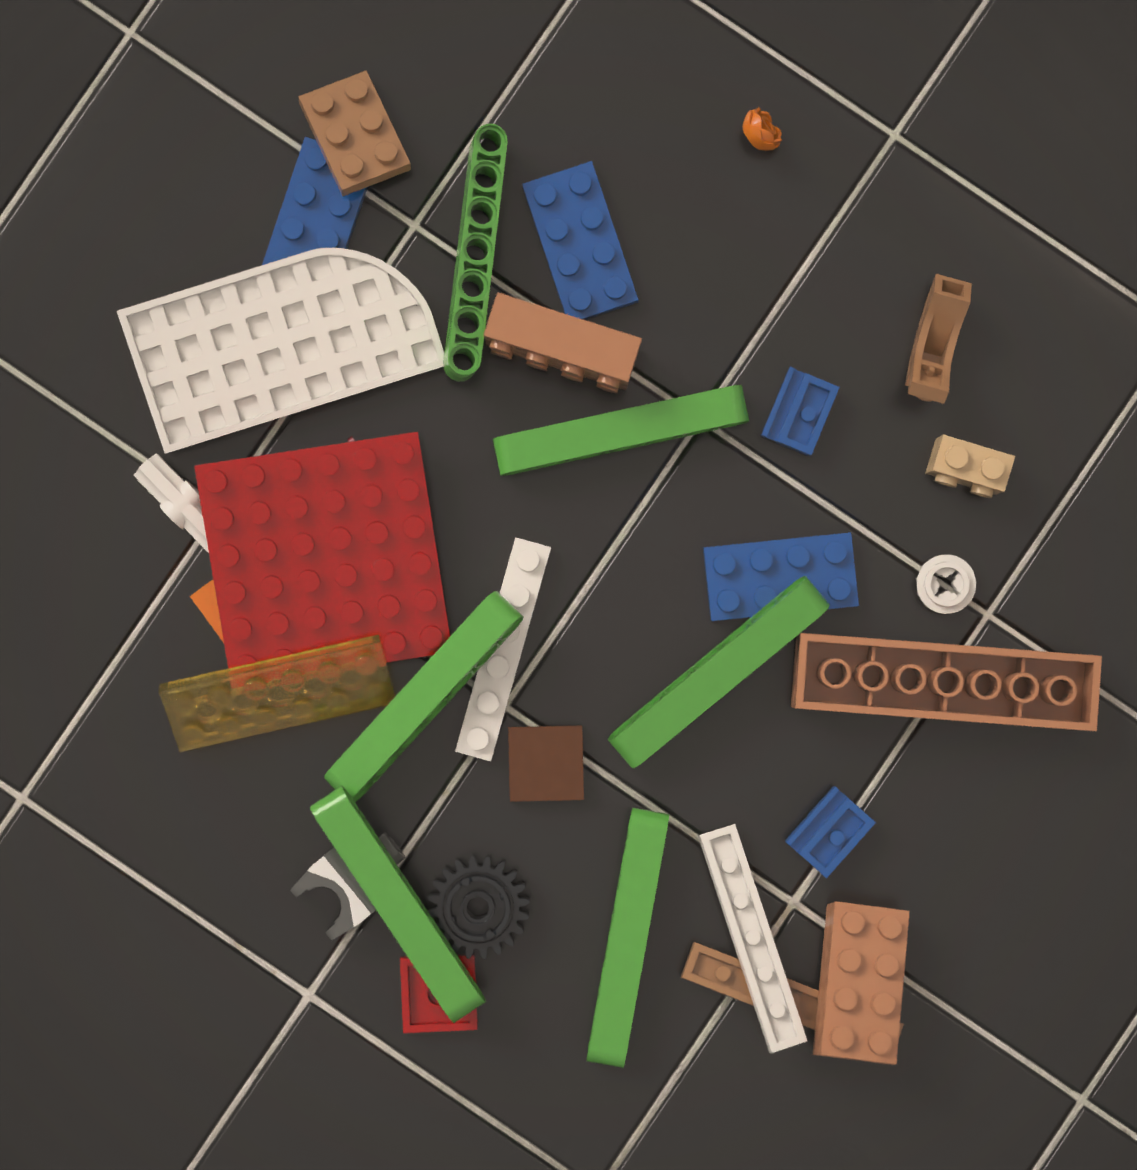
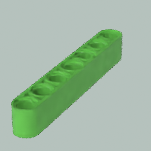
M496 124L481 126L476 131L469 149L443 362L446 375L458 382L470 379L479 368L482 359L483 335L486 326L508 143L505 131ZM484 138L491 139L495 142L497 150L494 152L484 150L480 140ZM478 174L488 175L493 182V186L489 188L481 187L477 183L475 176ZM471 211H484L488 216L489 222L486 224L476 223L471 216ZM469 246L481 248L484 253V259L474 260L470 258L466 248ZM469 281L475 283L480 289V295L476 297L468 296L462 289V283ZM458 319H471L475 324V332L464 333L458 327ZM456 354L466 355L471 361V368L468 370L458 369L453 362V356Z
M733 385L494 438L493 444L500 476L732 427L747 423L750 419L742 385Z
M807 576L799 578L621 724L609 736V743L631 768L639 766L817 620L829 608L830 604Z
M494 591L487 596L325 774L324 779L335 790L343 786L355 802L358 801L515 631L524 616L498 591Z
M340 786L310 806L315 819L449 1019L455 1023L485 1003L486 1000L478 985L348 791L343 786Z
M632 808L589 1040L586 1060L588 1062L624 1068L667 834L669 814Z

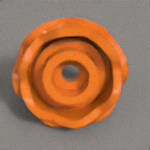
M760 107L748 111L742 128L749 142L758 150L770 151L776 149L782 141V132L780 128L772 124L771 115L768 112L761 111Z

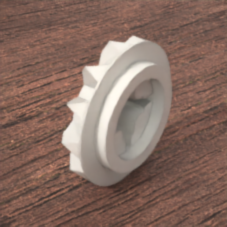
M954 555L933 557L922 565L916 578L917 595L927 608L941 614L955 613L965 608L971 602L976 590V578L972 568L966 561ZM956 572L951 585L958 594L944 591L935 596L940 584L934 574L946 578Z

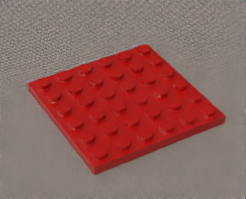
M418 432L194 466L231 687L431 656L450 637Z

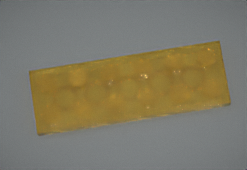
M379 635L159 684V694L180 752L387 706L396 697Z

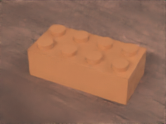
M498 292L483 335L486 346H489L491 349L490 353L511 360L514 354L527 360L526 365L543 371H547L548 366L560 369L562 371L561 376L577 382H582L583 377L597 381V388L611 393H617L619 388L627 389L642 338Z
M836 901L827 904L813 1055L880 1064H896L910 911Z

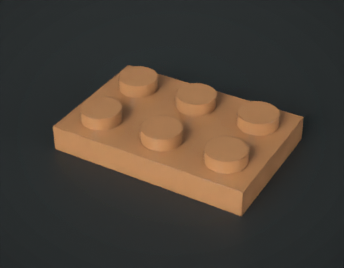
M367 70L298 96L302 111L342 197L411 170V163Z

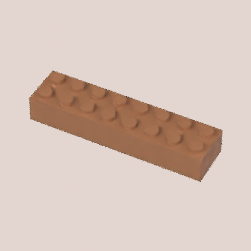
M800 633L796 636L791 707L1097 731L1102 656Z

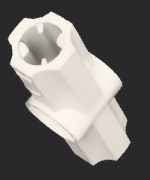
M156 453L138 468L134 476L161 503L159 506L164 513L181 529L185 528L209 553L199 491L189 481H184Z

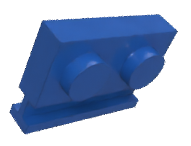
M789 367L761 437L773 440L780 445L810 457L840 387Z
M833 786L789 835L785 842L827 878L876 822L837 787Z

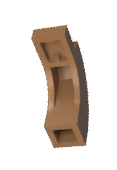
M939 274L935 275L911 352L905 386H908V394L916 396L923 401L945 403L949 393L950 370L956 342L971 303L972 283Z

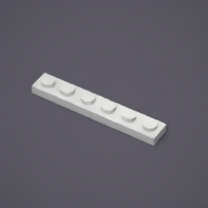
M515 537L500 594L524 618L515 631L478 670L455 752L487 761L492 760L551 547Z
M735 824L699 835L698 838L769 1053L806 1042L807 1038Z

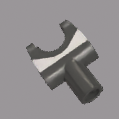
M386 832L379 836V839L397 865L406 858L400 847ZM335 847L314 863L290 890L296 898L304 891H310L315 887L330 888L338 895L341 901L340 915L335 920V924L325 932L330 940L357 926L376 910Z

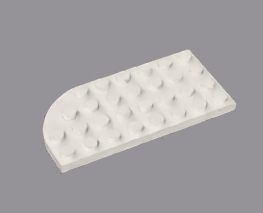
M343 248L313 249L117 311L165 454L444 366V350L435 321L426 300L419 290L396 268L376 257L355 250Z

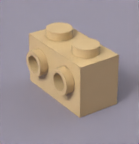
M943 434L935 440L925 474L935 476L936 483L955 488L958 483L971 487L970 492L972 494L992 498L993 494L997 495L1005 492L1015 456Z

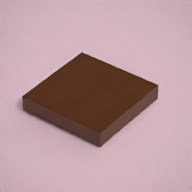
M582 725L508 727L510 802L584 800Z

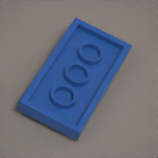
M304 138L262 265L313 249L348 248L368 187L342 197L322 151L314 139Z
M592 161L523 183L522 188L564 313L587 320L638 303L639 300Z
M851 532L703 548L710 621L752 617L788 586L803 576H807L830 604L828 609L859 606Z

